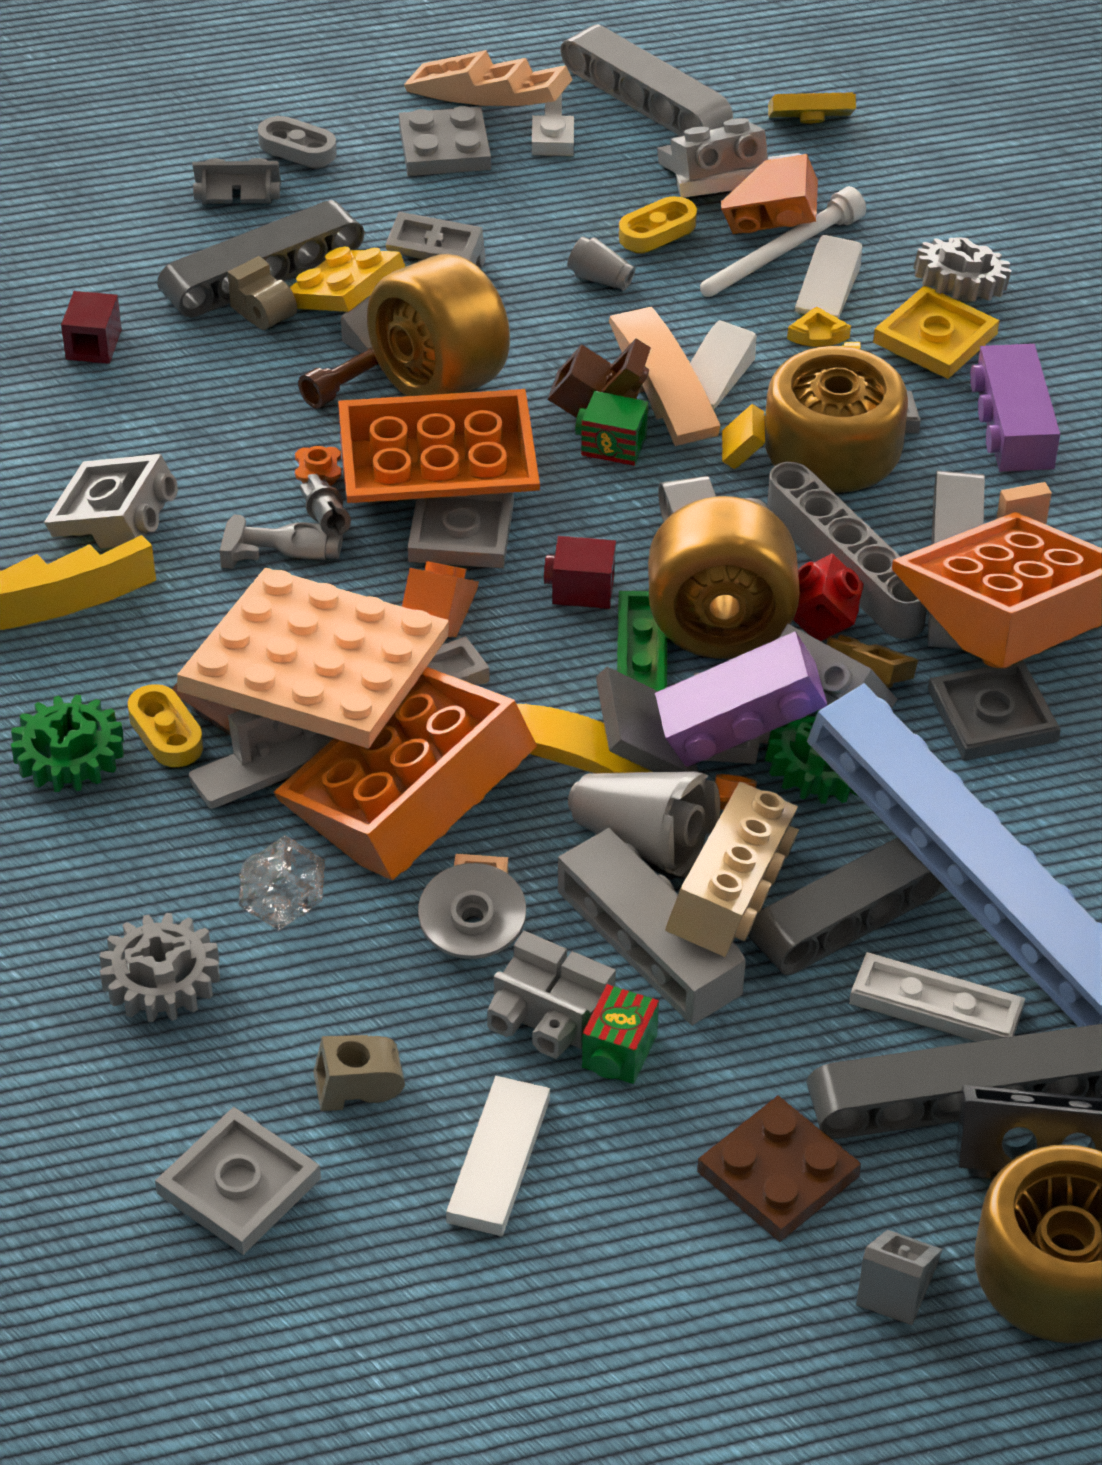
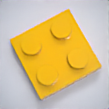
M339 247L328 252L325 255L326 260L316 268L299 274L296 277L297 282L290 286V289L296 299L297 309L349 312L371 295L373 289L383 277L406 266L400 252L380 251L379 248L350 250L349 247Z
M923 286L874 329L873 343L949 379L980 351V346H985L998 334L999 320L943 293L939 294L929 286Z

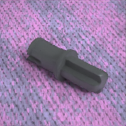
M317 474L308 475V482L300 485L301 494L306 500L305 507L308 515L320 523L321 529L325 534L335 536L332 527L336 528L339 535L344 534L350 527L351 518L343 507L341 494L336 488L329 486L326 480H320Z

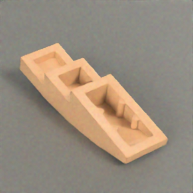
M487 50L423 63L404 84L407 92L448 102L479 106H523L555 102L573 79L566 65L533 72L526 58L493 64Z
M652 307L610 316L609 323L622 352L635 338L651 347L645 364L649 368V374L640 387L639 393H646L656 419H664L674 445L678 446L718 436L721 425L704 388L685 353Z

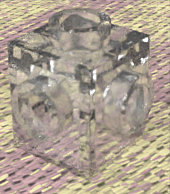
M284 835L260 853L252 854L242 864L239 873L241 882L238 906L277 930L282 929L298 917L305 916L314 906L322 902L325 860Z

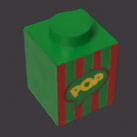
M594 391L587 409L580 408L576 419L575 434L581 436V455L635 466L647 438L648 401Z
M607 984L583 1031L582 1068L591 1070L604 1078H615L634 1084L657 1037L659 1000Z

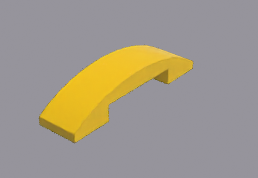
M517 704L537 745L530 753L531 755L592 773L652 772L609 751L604 723L561 709Z

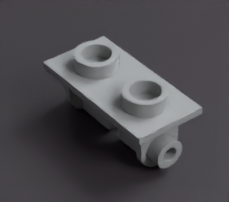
M213 158L205 162H193L192 164L196 182L193 184L194 200H202L203 204H232L233 189H241V203L271 204L272 199H280L281 177L278 161H268L263 158H253L248 161H225Z

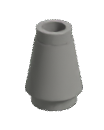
M582 236L574 245L567 262V268L575 271V277L618 288L622 291L628 288L636 271L634 266L630 265L595 237L588 239Z

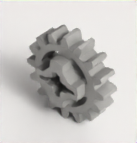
M961 237L949 238L948 243L937 238L933 239L932 244L923 242L922 247L918 248L913 267L915 269V277L923 278L922 284L924 286H932L937 293L945 292L952 295L958 301H976L977 296L987 301L992 300L993 295L1001 297L1003 291L1007 290L1011 270L1009 269L1010 263L1001 260L1002 254L993 253L989 247L978 246L969 241L968 238Z
M166 913L161 923H154L149 914L143 915V926L136 928L134 925L126 922L123 924V938L112 935L107 938L109 951L100 952L99 956L103 991L109 992L110 1004L113 1007L125 1003L126 1016L133 1017L141 1009L146 1011L148 1022H154L158 1012L166 1011L167 1016L172 1021L177 1019V1008L184 1006L187 1010L195 1012L198 1010L197 996L208 999L213 996L212 983L219 982L218 947L216 943H210L209 930L207 928L194 932L193 919L188 917L177 925L173 924L172 913Z

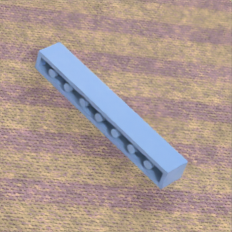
M865 683L818 711L807 740L809 745L1078 1027L1102 1024V924L1096 922L1075 900L1071 891L1051 876L1037 861L1034 853L1016 840L1001 824L997 815L989 808L984 807L964 786L961 778L953 771L948 770L928 749L925 741L920 736L913 734L893 713L890 705L882 698L877 697Z

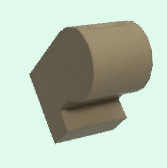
M260 256L228 271L230 306L261 330H267L297 313L296 299L290 287L284 281L276 280L270 274L269 264Z
M368 1035L322 1036L313 1071L321 1111L343 1110L345 1100L361 1099L368 1103L385 1102L395 1098L402 1092L405 1081L397 1044L394 1040L383 1036Z

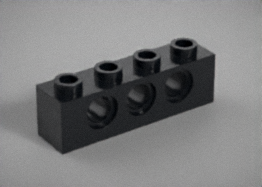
M963 1085L956 1155L958 1167L968 1169V1173L973 1176L993 1179L1001 1169L1018 1156L1040 1147L1061 1145L1067 1136L1074 1133H1082L1089 1136L1091 1141L1088 1147L1102 1151V1098ZM1016 1127L1027 1128L1033 1132L1032 1139L1021 1147L1007 1145L1003 1142V1137L1009 1130Z

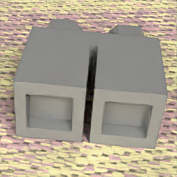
M523 930L514 944V956L503 973L499 971L494 975V997L487 1010V1026L491 1031L505 1037L513 1036L521 1023L534 1028L532 1044L539 1052L555 1059L570 1044L582 1049L583 1031L606 985L615 986L616 970L573 951L567 957L566 948Z

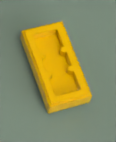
M853 92L774 94L768 103L769 118L800 117V123L805 124L824 122L825 116H851L856 109V94H853Z

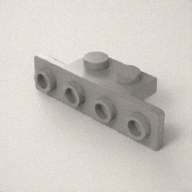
M240 710L228 715L234 754L190 771V783L206 805L213 809L290 778L333 738Z

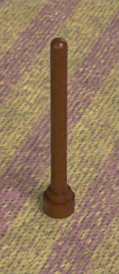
M370 348L332 370L329 368H314L299 377L298 387L307 404L318 409L335 399L341 385L379 365L373 349Z

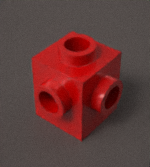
M833 553L815 563L808 562L798 569L799 602L793 620L808 635L819 641H823L854 625L859 612V604L864 583L859 579L855 571L847 568Z

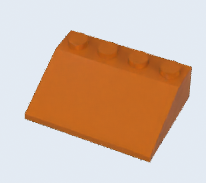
M526 389L338 401L341 453L347 503L540 491Z
M1017 512L894 559L892 563V570L957 644L964 651L982 658L986 665L994 668L1010 667L1014 663L1039 654L1059 643L1071 640L1073 637L1093 628L1102 626V548Z
M426 667L369 748L333 738L276 789L274 794L282 804L360 866L393 881L399 874L406 871L413 861L437 839L444 836L449 828L469 809L481 802L497 783L508 773L515 770L537 745L514 699Z

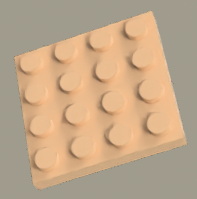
M264 568L177 674V691L369 748L447 639L449 620L432 616L425 611L411 610L383 602L376 597H366L338 589L331 584L317 583L293 576L286 571Z

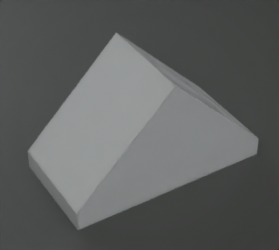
M886 1230L866 1246L862 1260L856 1305L913 1325L943 1249Z

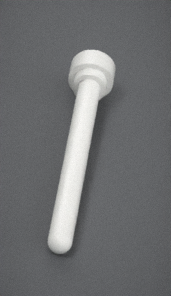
M845 187L831 196L827 209L817 214L816 222L800 224L704 280L700 285L701 293L706 297H712L835 223L837 225H850L866 214L864 198L855 188Z

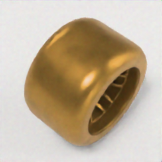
M440 254L427 258L383 277L371 293L367 309V327L371 346L387 378L404 395L420 396L466 393L490 382L503 369L510 347V329L506 310L491 280L478 266L468 259L452 254Z
M824 346L812 348L792 356L774 373L767 392L765 449L774 466L784 462L802 464L813 472L833 493L853 492L880 482L895 468L902 454L908 411V394L905 384L899 373L890 364L878 356L861 349L845 346Z
M730 496L704 498L678 509L665 520L656 532L651 543L648 559L649 601L655 622L674 644L690 653L707 658H736L778 639L787 624H791L798 608L800 594L797 554L789 530L772 511L744 498Z
M1050 1145L1028 1151L1001 1169L990 1184L984 1198L974 1254L978 1281L989 1302L1003 1318L1020 1330L1035 1337L1060 1343H1084L1102 1338V1151L1078 1145Z

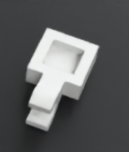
M562 93L555 102L545 103V116L532 115V155L574 156V116H562Z

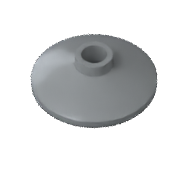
M482 863L460 864L440 872L426 885L418 905L419 923L426 938L440 951L463 959L485 958L506 949L519 936L526 920V901L518 883L503 870ZM472 916L482 919L475 923L465 922L468 917Z

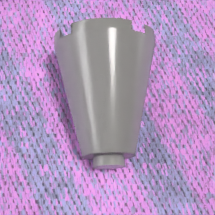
M699 772L588 773L572 786L568 796V807L572 811L573 819L577 824L595 834L610 828L624 843L633 845L639 852L641 859L671 875L686 878L702 850L701 847L706 833L711 834L719 820L720 795L716 783L706 780L708 775Z

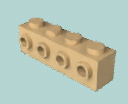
M739 782L680 888L665 931L726 957L735 938L745 942L756 915L761 911L771 885H774L785 858L787 859L798 835L799 829L790 826L798 806L784 801L782 797L774 792L761 791L743 782Z

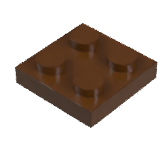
M779 1095L700 1156L697 1165V1172L779 1242L859 1178L861 1163Z

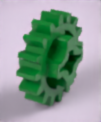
M76 694L71 703H64L63 699L58 695L54 696L53 706L46 707L44 704L37 702L34 704L36 711L34 716L25 713L19 716L21 727H15L11 730L14 764L19 765L22 778L33 775L35 787L40 788L50 781L53 782L54 792H60L66 783H72L76 791H81L82 781L89 779L95 784L101 783L100 771L114 773L117 770L115 759L124 757L122 723L116 722L115 711L112 708L102 711L101 701L98 699L91 701L88 705L82 704L81 695Z
M807 715L771 730L765 761L772 763L769 771L771 776H784L782 788L786 790L794 786L800 789V798L806 799L810 794H817L821 804H826L830 795H834L841 803L847 802L849 792L858 796L807 742L816 716L810 717Z

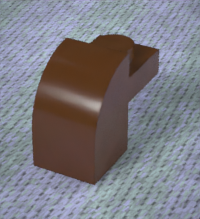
M635 338L611 364L581 344L558 369L547 400L577 418L580 408L587 409L594 391L637 399L640 387L649 374V368L645 364L651 347Z

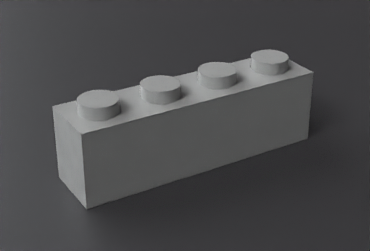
M607 828L558 857V893L691 1026L743 995L746 960L736 944L732 943L726 957L665 931L678 894L665 876L657 875L641 859L639 852L633 845L624 843L610 828Z

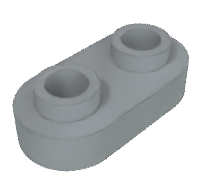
M285 116L267 118L258 126L259 146L263 151L273 156L281 157L312 169L323 168L336 158V138L332 132Z

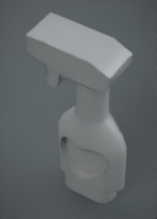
M234 514L226 523L219 550L221 568L233 569L238 561L244 559L258 560V547L276 548L283 555L298 559H339L343 534L339 535L336 528L332 527L335 536H329L322 531L320 524L306 522L291 523L277 529L246 527V519L241 515Z

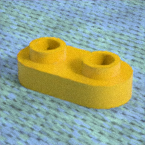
M672 196L623 216L619 222V242L631 252L643 254L691 233L696 227V205L689 199Z
M151 684L138 688L130 695L128 699L130 723L159 763L169 767H183L195 762L201 756L203 751L201 728L174 690L164 685Z

